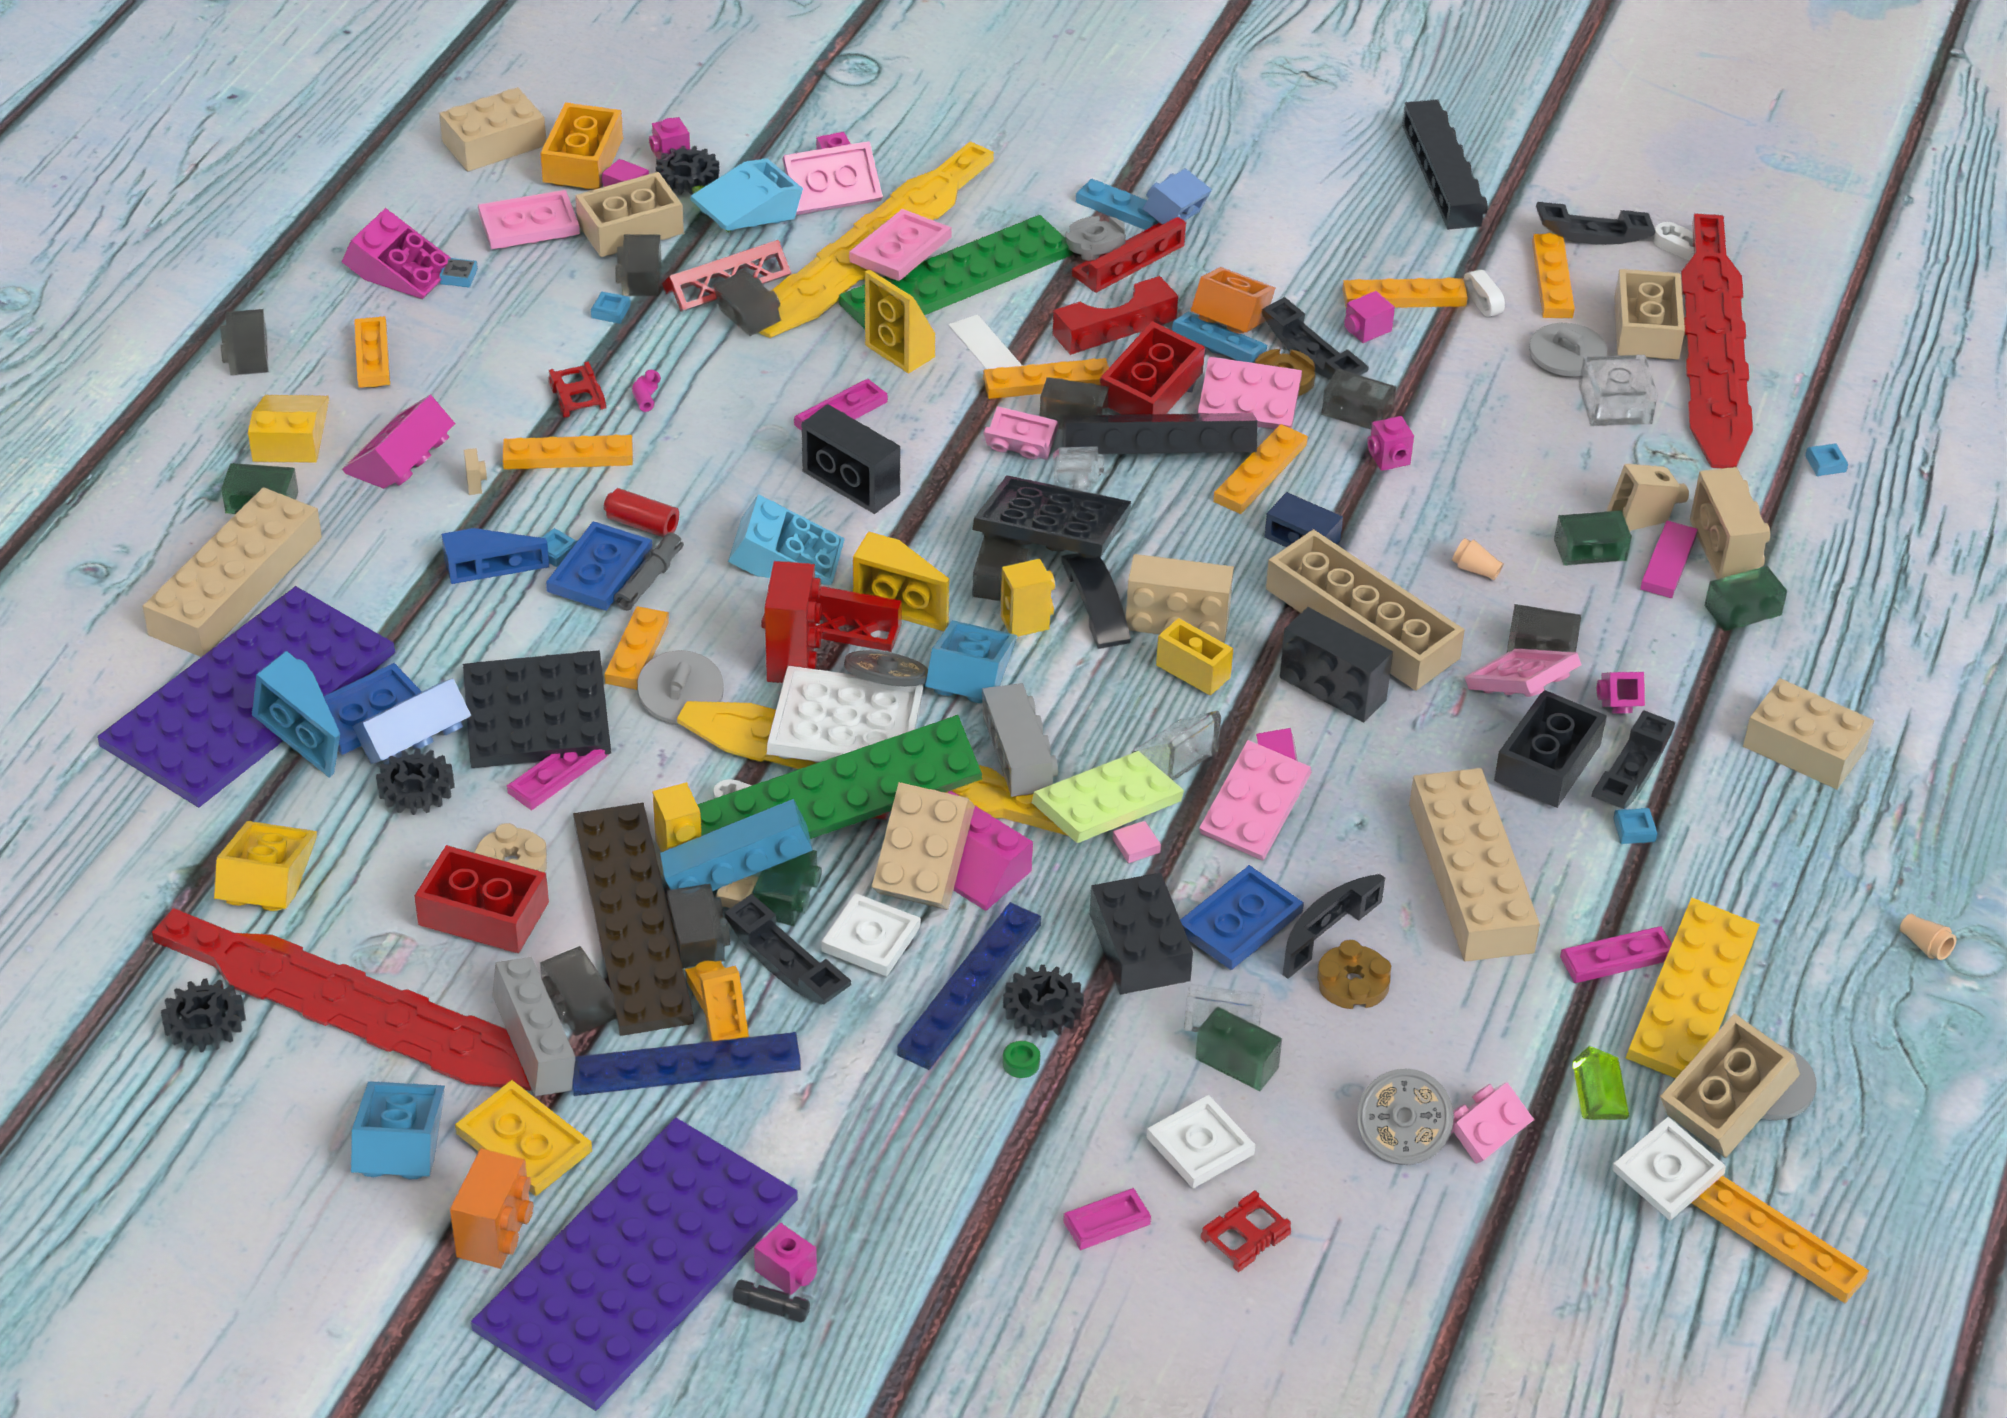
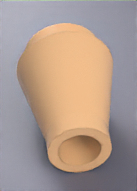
M1464 538L1452 558V561L1458 564L1457 568L1488 577L1492 580L1497 578L1504 563L1497 560L1474 539L1470 541Z
M1908 914L1900 924V932L1914 942L1930 959L1944 960L1951 954L1956 945V936L1952 934L1949 927L1919 918L1914 914Z

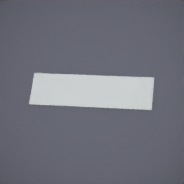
M978 314L948 324L986 369L1022 366Z

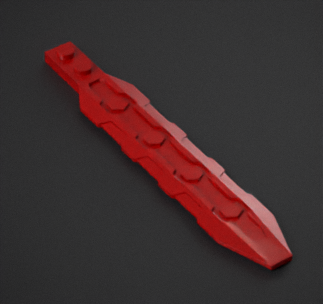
M1694 213L1692 220L1694 256L1681 271L1682 294L1685 296L1686 311L1684 335L1687 336L1688 346L1686 376L1690 382V401L1688 402L1689 428L1711 468L1737 467L1753 432L1752 406L1748 402L1747 388L1749 364L1745 360L1744 346L1746 323L1742 319L1741 299L1743 298L1742 275L1726 254L1724 215Z
M175 908L168 913L152 932L155 943L216 967L229 986L233 985L236 990L260 1000L269 999L303 1013L304 1018L324 1026L332 1025L366 1039L368 1044L387 1052L395 1051L430 1065L431 1070L465 1084L502 1088L513 1080L524 1090L532 1091L507 1029L473 1015L465 1016L432 1003L426 996L408 989L400 990L366 976L364 971L346 964L338 965L304 951L302 946L272 934L234 933Z

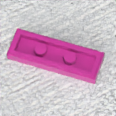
M867 378L794 416V425L802 431L801 423L827 404L844 412L851 418L857 419L887 403L888 394Z
M1666 520L1642 579L1640 590L1673 598L1696 540L1697 528Z
M602 749L593 750L586 756L579 757L576 752L565 753L564 758H560V753L551 754L507 785V793L532 811L605 759L609 754L605 755V750Z
M1662 926L1564 948L1561 950L1560 958L1574 983H1579L1663 963L1666 960L1672 943Z

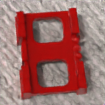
M589 361L584 362V365L560 371L548 370V383L553 394H557L559 408L564 418L570 416L571 410L599 405L600 410L607 409L605 396L600 385L597 383ZM579 373L582 375V381L570 384L564 383L562 379L563 376ZM587 392L592 398L589 401L574 403L570 396Z
M1254 1190L1238 1202V1207H1234L1224 1214V1218L1219 1215L1205 1225L1202 1229L1201 1239L1205 1243L1208 1241L1212 1242L1234 1262L1233 1268L1239 1273L1254 1262L1256 1255H1259L1260 1251H1264L1265 1247H1270V1244L1276 1246L1291 1235V1221L1288 1218L1284 1219ZM1256 1209H1263L1275 1222L1265 1229H1258L1246 1217ZM1234 1229L1247 1242L1238 1249L1231 1250L1218 1237L1227 1230Z

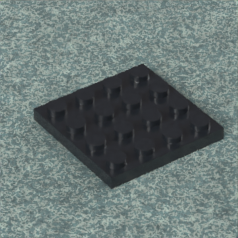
M1006 475L974 517L972 530L982 532L984 536L990 538L1002 536L1012 538L1016 543L1023 545L1035 543L1045 545L1051 551L1060 552L1068 550L1078 552V555L1084 558H1096L1103 555L1130 514L1131 501Z
M600 650L463 664L465 700L471 714L467 718L471 768L538 762L551 754L560 753V758H564V754L568 752H576L579 757L586 756L591 751L599 749L605 750V755L611 754Z

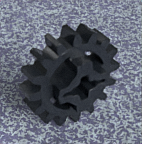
M681 146V149L677 150L671 148L670 154L662 153L661 159L656 160V172L660 173L672 191L674 189L678 190L679 195L684 191H688L690 195H693L695 191L701 190L719 178V160H716L715 154L708 155V149L706 148L701 151H697V146H693L691 149H687L685 146Z
M416 748L414 754L411 755L407 751L402 750L400 758L388 757L389 765L381 764L380 774H376L379 798L385 799V806L387 808L396 804L397 813L403 812L405 808L410 809L411 815H415L417 809L420 808L429 813L430 805L443 806L442 798L450 799L451 789L455 788L452 765L446 764L444 755L435 758L434 750L428 751L425 755L421 754L420 748Z
M1040 965L1037 972H1034L1030 967H1026L1025 976L1015 973L1013 974V983L1007 982L1005 984L1003 1008L1006 1009V1019H1014L1015 1029H1020L1023 1026L1027 1027V1035L1029 1036L1035 1030L1040 1031L1042 1038H1046L1048 1031L1051 1030L1059 1036L1062 1034V1026L1073 1029L1074 1019L1080 1020L1082 1017L1084 994L1081 993V983H1072L1073 974L1067 973L1064 976L1059 975L1060 967L1057 966L1052 972L1046 971L1045 965Z
M205 978L200 986H195L192 981L187 982V990L183 991L176 988L174 989L175 999H165L166 1009L161 1010L165 1035L171 1036L174 1046L183 1041L185 1051H189L193 1045H197L199 1051L204 1052L206 1045L210 1044L216 1050L220 1049L219 1041L225 1040L231 1043L233 1041L232 1032H241L243 1030L241 1022L246 1020L242 996L241 994L236 995L233 985L224 989L222 980H218L214 985H209L207 978Z

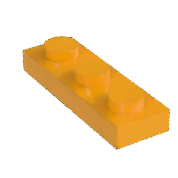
M386 316L354 319L358 387L390 385Z
M636 606L604 674L605 684L638 690V677L643 667L655 654L669 623V612Z

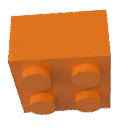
M1219 267L1201 276L1190 311L1199 314V318L1209 323H1216L1217 321L1227 325L1226 328L1229 331L1244 334V332H1248L1266 321L1262 315V309L1271 304L1276 287Z
M480 1148L450 1208L457 1258L501 1269L507 1255L514 1254L518 1245L520 1228L522 1224L529 1223L534 1207L533 1201L529 1200L531 1178L526 1174L525 1159Z

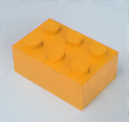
M565 102L540 153L543 182L559 186L581 187L588 190L601 188L603 184L602 173L611 166L623 141L622 110Z

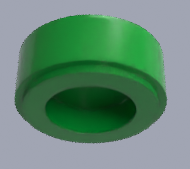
M1028 1041L1012 1042L1003 1051V1068L1009 1075L1016 1078L1031 1077L1040 1068V1051L1037 1046Z

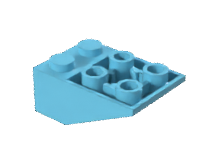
M766 158L743 162L691 195L690 200L703 213L718 223L720 228L733 231L737 228L757 227L762 224L780 223L781 221L795 219L803 188Z
M758 494L741 517L728 562L757 577L766 578L771 577L774 561L815 564V578H821V584L831 585L845 538Z

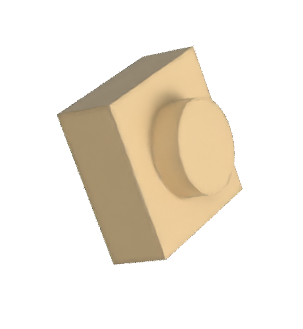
M477 448L464 449L469 495L482 494L481 480H487L485 461H478Z
M751 875L719 888L716 894V905L731 908L750 894L758 898L763 888L762 878Z

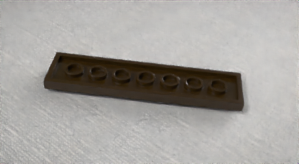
M644 802L573 813L575 831L619 1035L625 1036L694 1024L693 1010Z

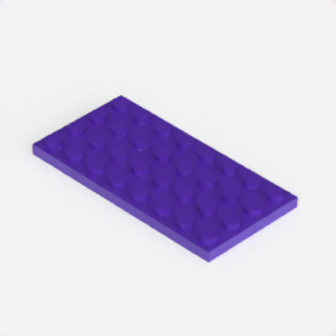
M295 586L97 736L99 746L199 808L283 742L281 738L252 716L256 676L259 672L287 651L293 657L304 661L308 665L324 697L368 675L395 653L394 643Z
M675 1117L471 1320L472 1331L594 1411H597L798 1200V1190Z

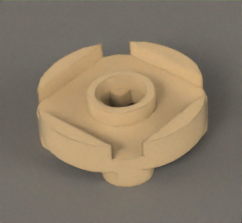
M510 823L499 825L495 832L488 834L479 842L474 853L502 861L505 860V857L517 856L518 859L511 858L506 862L545 872L547 869L545 840L532 831L516 828L515 825Z

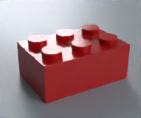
M1151 321L1100 377L1099 403L1121 415L1167 414L1202 375L1205 347Z
M784 561L773 562L765 602L767 682L783 683L788 666L809 669L817 668L818 654L817 651H814V648H820L822 628L816 627V624H820L821 603L815 602V599L820 597L821 578H815V564Z
M448 845L444 847L414 895L418 925L518 954L549 903L547 875L545 872Z

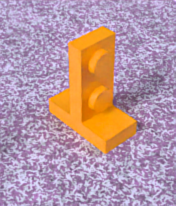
M703 961L695 967L685 969L687 983L705 1013L709 1041L712 1046L715 1047L749 1038L740 974L737 967L725 968L721 961Z

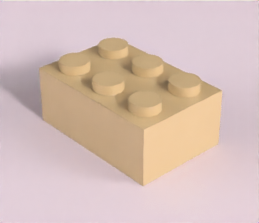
M518 87L507 89L493 96L480 98L477 101L462 106H455L439 113L442 142L467 172L544 147L546 142L544 116Z
M659 172L575 195L579 227L600 257L613 255L617 252L684 234L683 205Z
M1619 269L1614 296L1617 355L1679 359L1685 332L1681 273Z
M1737 467L1699 471L1689 520L1692 526L1698 529L1697 537L1719 585L1757 581L1760 567H1763L1765 562L1764 549L1766 543L1770 540V528L1767 523L1763 522L1759 505L1756 501H1753L1749 493L1748 482L1743 480Z
M1134 554L1127 591L1126 621L1129 631L1161 634L1174 621L1180 618L1225 643L1230 615L1234 566Z
M1779 678L1750 716L1743 747L1837 790L1866 751L1874 720Z
M899 782L872 888L882 895L948 910L975 807L970 799Z
M1734 1013L1661 1094L1660 1098L1668 1116L1726 1158L1798 1078L1800 1072L1793 1054Z

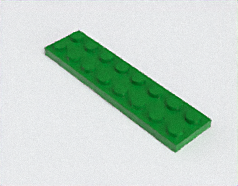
M1037 215L924 260L900 281L887 276L882 278L914 297L923 314L927 315L1072 256L1074 252L1069 250L1066 238L1041 215ZM864 284L839 294V305L865 329Z
M955 715L697 804L701 816V835L703 836L794 799L807 824L810 839L890 812L899 782L945 793L982 780V772L959 715Z

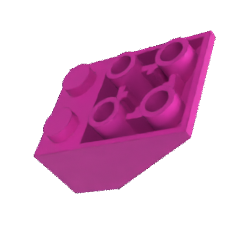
M385 208L350 241L341 262L366 281L423 299L440 283L442 279H440L439 275L451 257Z

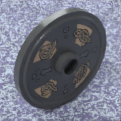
M872 650L855 651L847 654L844 661V667L847 671L857 677L875 683L906 687L922 685L926 683L928 668L925 665L895 653Z

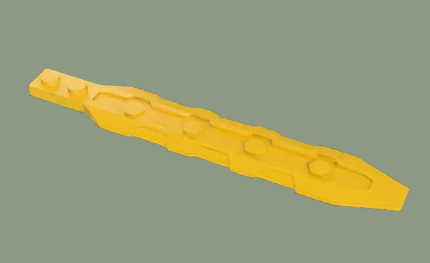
M970 141L935 170L907 180L892 192L890 198L873 212L865 214L856 221L854 227L834 243H829L816 254V258L796 274H791L773 288L751 325L752 330L771 338L821 316L839 301V294L846 292L859 280L865 279V271L868 269L850 262L849 252L902 209L930 220H936L955 205L958 190L994 161V152Z
M687 701L677 717V723L727 753L760 762L766 760L796 769L816 764V762L811 760L784 759L779 756L767 755V743L776 709L754 703ZM979 765L982 772V780L951 790L961 797L969 798L975 806L994 818H1004L1068 836L1031 803L1033 794L1011 797L1005 777L992 768Z

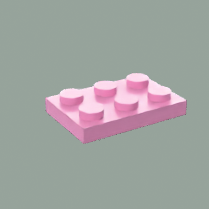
M870 141L783 156L785 173L803 188L796 215L877 202L883 198Z
M566 190L478 204L479 216L491 249L508 248L520 244L537 243L539 241L566 238L580 234L579 223Z
M902 209L849 252V259L851 263L900 281L952 238L951 227Z
M1209 357L1198 414L1253 413L1258 420L1257 427L1276 429L1282 424L1292 428L1302 370Z
M1514 649L1464 678L1468 689L1483 690L1484 693L1504 692V695L1521 693L1526 697H1531L1542 693L1545 690L1544 686L1568 678L1570 671L1581 666V662L1577 652Z
M1247 740L1200 825V833L1264 861L1312 773L1311 767Z

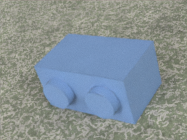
M1185 168L1176 174L1171 173L1160 184L1158 182L1154 183L1146 194L1148 200L1143 209L1162 225L1176 217L1186 221L1201 211L1212 189Z

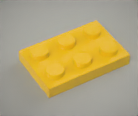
M513 1080L455 1124L456 1134L478 1152L482 1148L525 1159L526 1174L531 1178L529 1192L535 1197L592 1152V1141Z

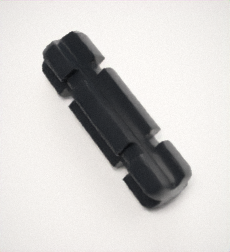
M743 1279L737 1281L733 1290L734 1302L746 1306L753 1303L752 1308L781 1317L788 1314V1319L797 1322H804L810 1311V1301L808 1299L794 1296L791 1299L788 1293L762 1285L755 1288V1283Z

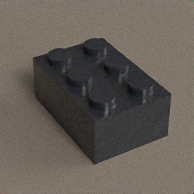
M829 404L801 423L802 472L873 514H876L900 496V445Z
M1307 607L1284 628L1279 678L1364 723L1387 701L1393 651Z
M1544 690L1500 749L1494 781L1558 808L1600 747L1607 715Z
M1161 872L1091 885L1089 915L1120 995L1191 981L1193 950Z

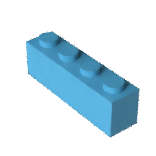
M792 799L661 852L660 856L665 880L678 904H682L803 855L813 849L807 824L795 800Z

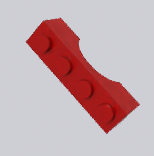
M1161 276L1135 283L1133 286V297L1129 302L1119 307L1096 308L1080 301L1053 310L1052 334L1065 350L1072 355L1142 332L1151 321L1163 325L1176 320L1179 296Z

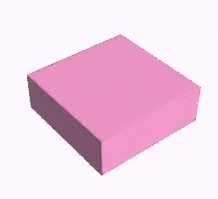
M1145 821L1113 831V841L1128 863L1160 853L1161 844Z

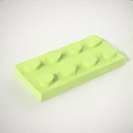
M1137 751L1034 791L1031 803L1076 843H1080L1181 802L1184 790L1142 753Z

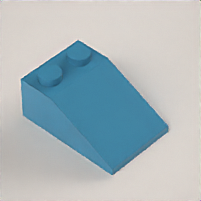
M952 620L932 648L925 687L933 688L934 692L940 695L951 696L955 693L967 696L969 701L983 703L982 688L1001 685L1017 635Z
M286 651L257 674L252 716L330 778L335 772L340 732L313 672L304 661L296 659Z
M368 1081L352 1127L351 1172L362 1173L367 1177H379L384 1174L401 1175L406 1179H419L423 1176L430 1177L435 1160L445 1085Z

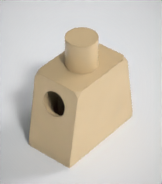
M1624 464L1606 512L1620 532L1662 524L1669 520L1674 504L1687 502L1689 490L1686 484H1679L1666 467Z

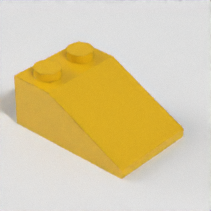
M869 269L865 271V346L909 374L935 357V332L914 297Z
M264 395L252 411L248 429L252 462L317 463L329 396Z
M868 531L853 555V592L901 600L902 620L945 631L949 625V578L900 540Z
M246 821L216 859L214 899L226 900V903L235 906L247 903L261 905L263 909L269 911L286 909L297 894L317 838V831Z

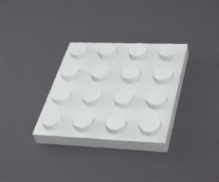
M788 666L767 743V755L779 756L784 759L811 760L819 763L916 729L924 684L906 687L891 686L871 682L853 674Z

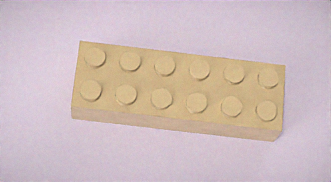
M263 487L142 606L148 636L200 657L212 650L322 538L318 508Z
M1314 529L1269 559L1266 590L1300 613L1307 607H1310L1392 650L1393 657L1390 674L1415 691L1460 659L1465 632L1464 628Z
M1482 768L1413 775L1409 806L1464 962L1535 953L1540 923Z

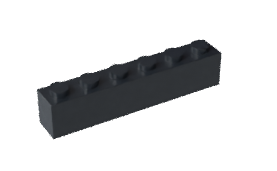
M1438 99L1405 102L1402 127L1447 230L1482 227L1483 214H1487L1488 211L1487 199L1481 195L1479 181L1474 179L1472 175L1471 164L1464 157L1462 144H1458L1456 140V132L1454 127H1451L1448 122L1447 111L1442 109Z
M1253 413L1063 415V449L1065 455L1257 452L1258 420Z

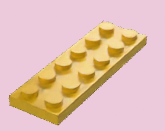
M1691 897L1625 1058L1676 1079L1718 1032L1760 924Z

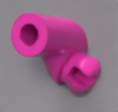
M647 370L632 386V394L640 410L643 412L652 410L655 405L651 395L659 387L658 383L661 380L660 374L655 370Z

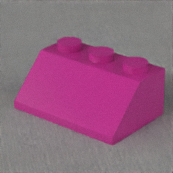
M430 394L397 414L342 470L347 475L383 489L393 483L399 486L413 475L410 469L414 465L419 467L431 457L429 450L432 447L438 448L450 437L447 432L455 425V422Z
M953 791L948 792V794L957 795ZM975 806L953 891L983 910H988L1032 871L1033 841Z

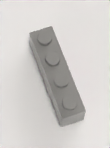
M1023 683L982 688L983 718L1011 797L1034 794V791L1052 785L1053 777L1058 776L1057 759L1055 755L1050 756L1048 735H1043L1040 715L1035 716L1033 696L1027 695Z
M532 957L496 962L492 996L534 1096L572 1091L575 1055Z

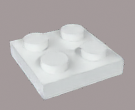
M855 893L821 941L822 952L887 977L920 929V917Z
M1209 1095L1147 1128V1139L1192 1188L1201 1185L1255 1153V1144Z
M1669 1117L1613 1163V1171L1670 1221L1724 1175L1726 1167Z

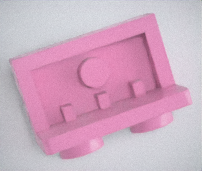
M997 406L990 427H985L984 437L987 445L998 452H1007L1009 450L1020 453V455L1028 459L1042 458L1047 460L1059 425L1057 420Z
M1508 1082L1496 1088L1488 1084L1472 1096L1475 1103L1470 1107L1463 1104L1454 1110V1124L1451 1133H1455L1476 1164L1485 1160L1534 1120Z

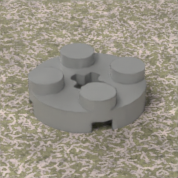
M1099 216L1086 217L1073 222L1069 226L1070 232L1066 231L1065 233L1069 250L1081 254L1083 260H1095L1100 254L1109 253L1125 245L1126 239L1125 225L1115 217H1109V222L1100 221Z

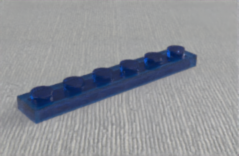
M1009 902L897 1045V1056L930 1071L1040 928L1041 916Z
M796 1032L576 1056L573 1074L574 1096L800 1071L801 1059Z

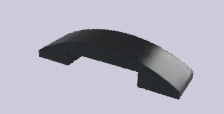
M1537 202L1536 209L1543 226L1561 237L1581 243L1598 245L1624 244L1654 236L1656 231L1647 212L1621 210L1618 219L1569 215L1565 204Z
M1286 297L1262 309L1264 319L1281 343L1289 351L1296 350L1307 355L1314 362L1315 373L1329 380L1346 384L1368 371L1369 366L1347 349L1339 353L1305 325V313Z
M1078 553L1062 555L1061 561L1069 581L1075 582L1089 615V629L1097 648L1130 644L1131 638L1123 607L1112 577L1101 557L1084 558L1079 556Z
M1643 710L1630 731L1628 742L1610 771L1604 772L1592 791L1591 797L1626 809L1636 799L1652 774L1672 734L1675 722Z
M1381 874L1352 880L1324 894L1308 907L1300 916L1289 935L1285 950L1283 976L1289 979L1311 961L1314 940L1346 914H1350L1359 921L1378 906L1383 899L1385 877Z
M750 894L724 912L725 919L750 952L773 975L800 995L824 1005L851 986V980L830 961L825 959L820 963L777 926L776 914L753 894Z

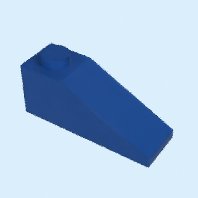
M477 528L441 534L444 560L451 584L549 567L546 538Z

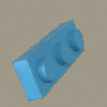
M1091 178L1076 193V203L1146 230L1160 223L1143 209L1147 202L1146 199L1104 184L1101 181Z
M1189 311L1174 320L1172 325V331L1207 347L1213 353L1224 354L1236 361L1255 363L1256 358L1267 351V344L1243 334L1229 331L1220 324L1203 321L1198 315Z

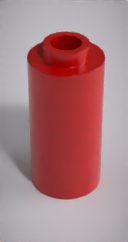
M620 488L610 492L604 501V510L608 519L663 538L667 533H674L679 522L680 514L678 508Z

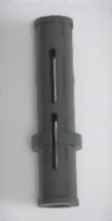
M667 533L654 550L650 549L643 564L614 595V601H617L616 605L626 611L631 610L661 572L665 573L668 570L671 560L684 546L683 542L679 543L682 539L677 534Z

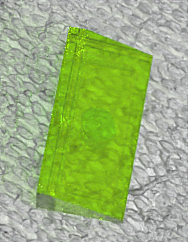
M1588 1046L1573 1060L1582 1117L1588 1120L1628 1119L1630 1116L1619 1058Z

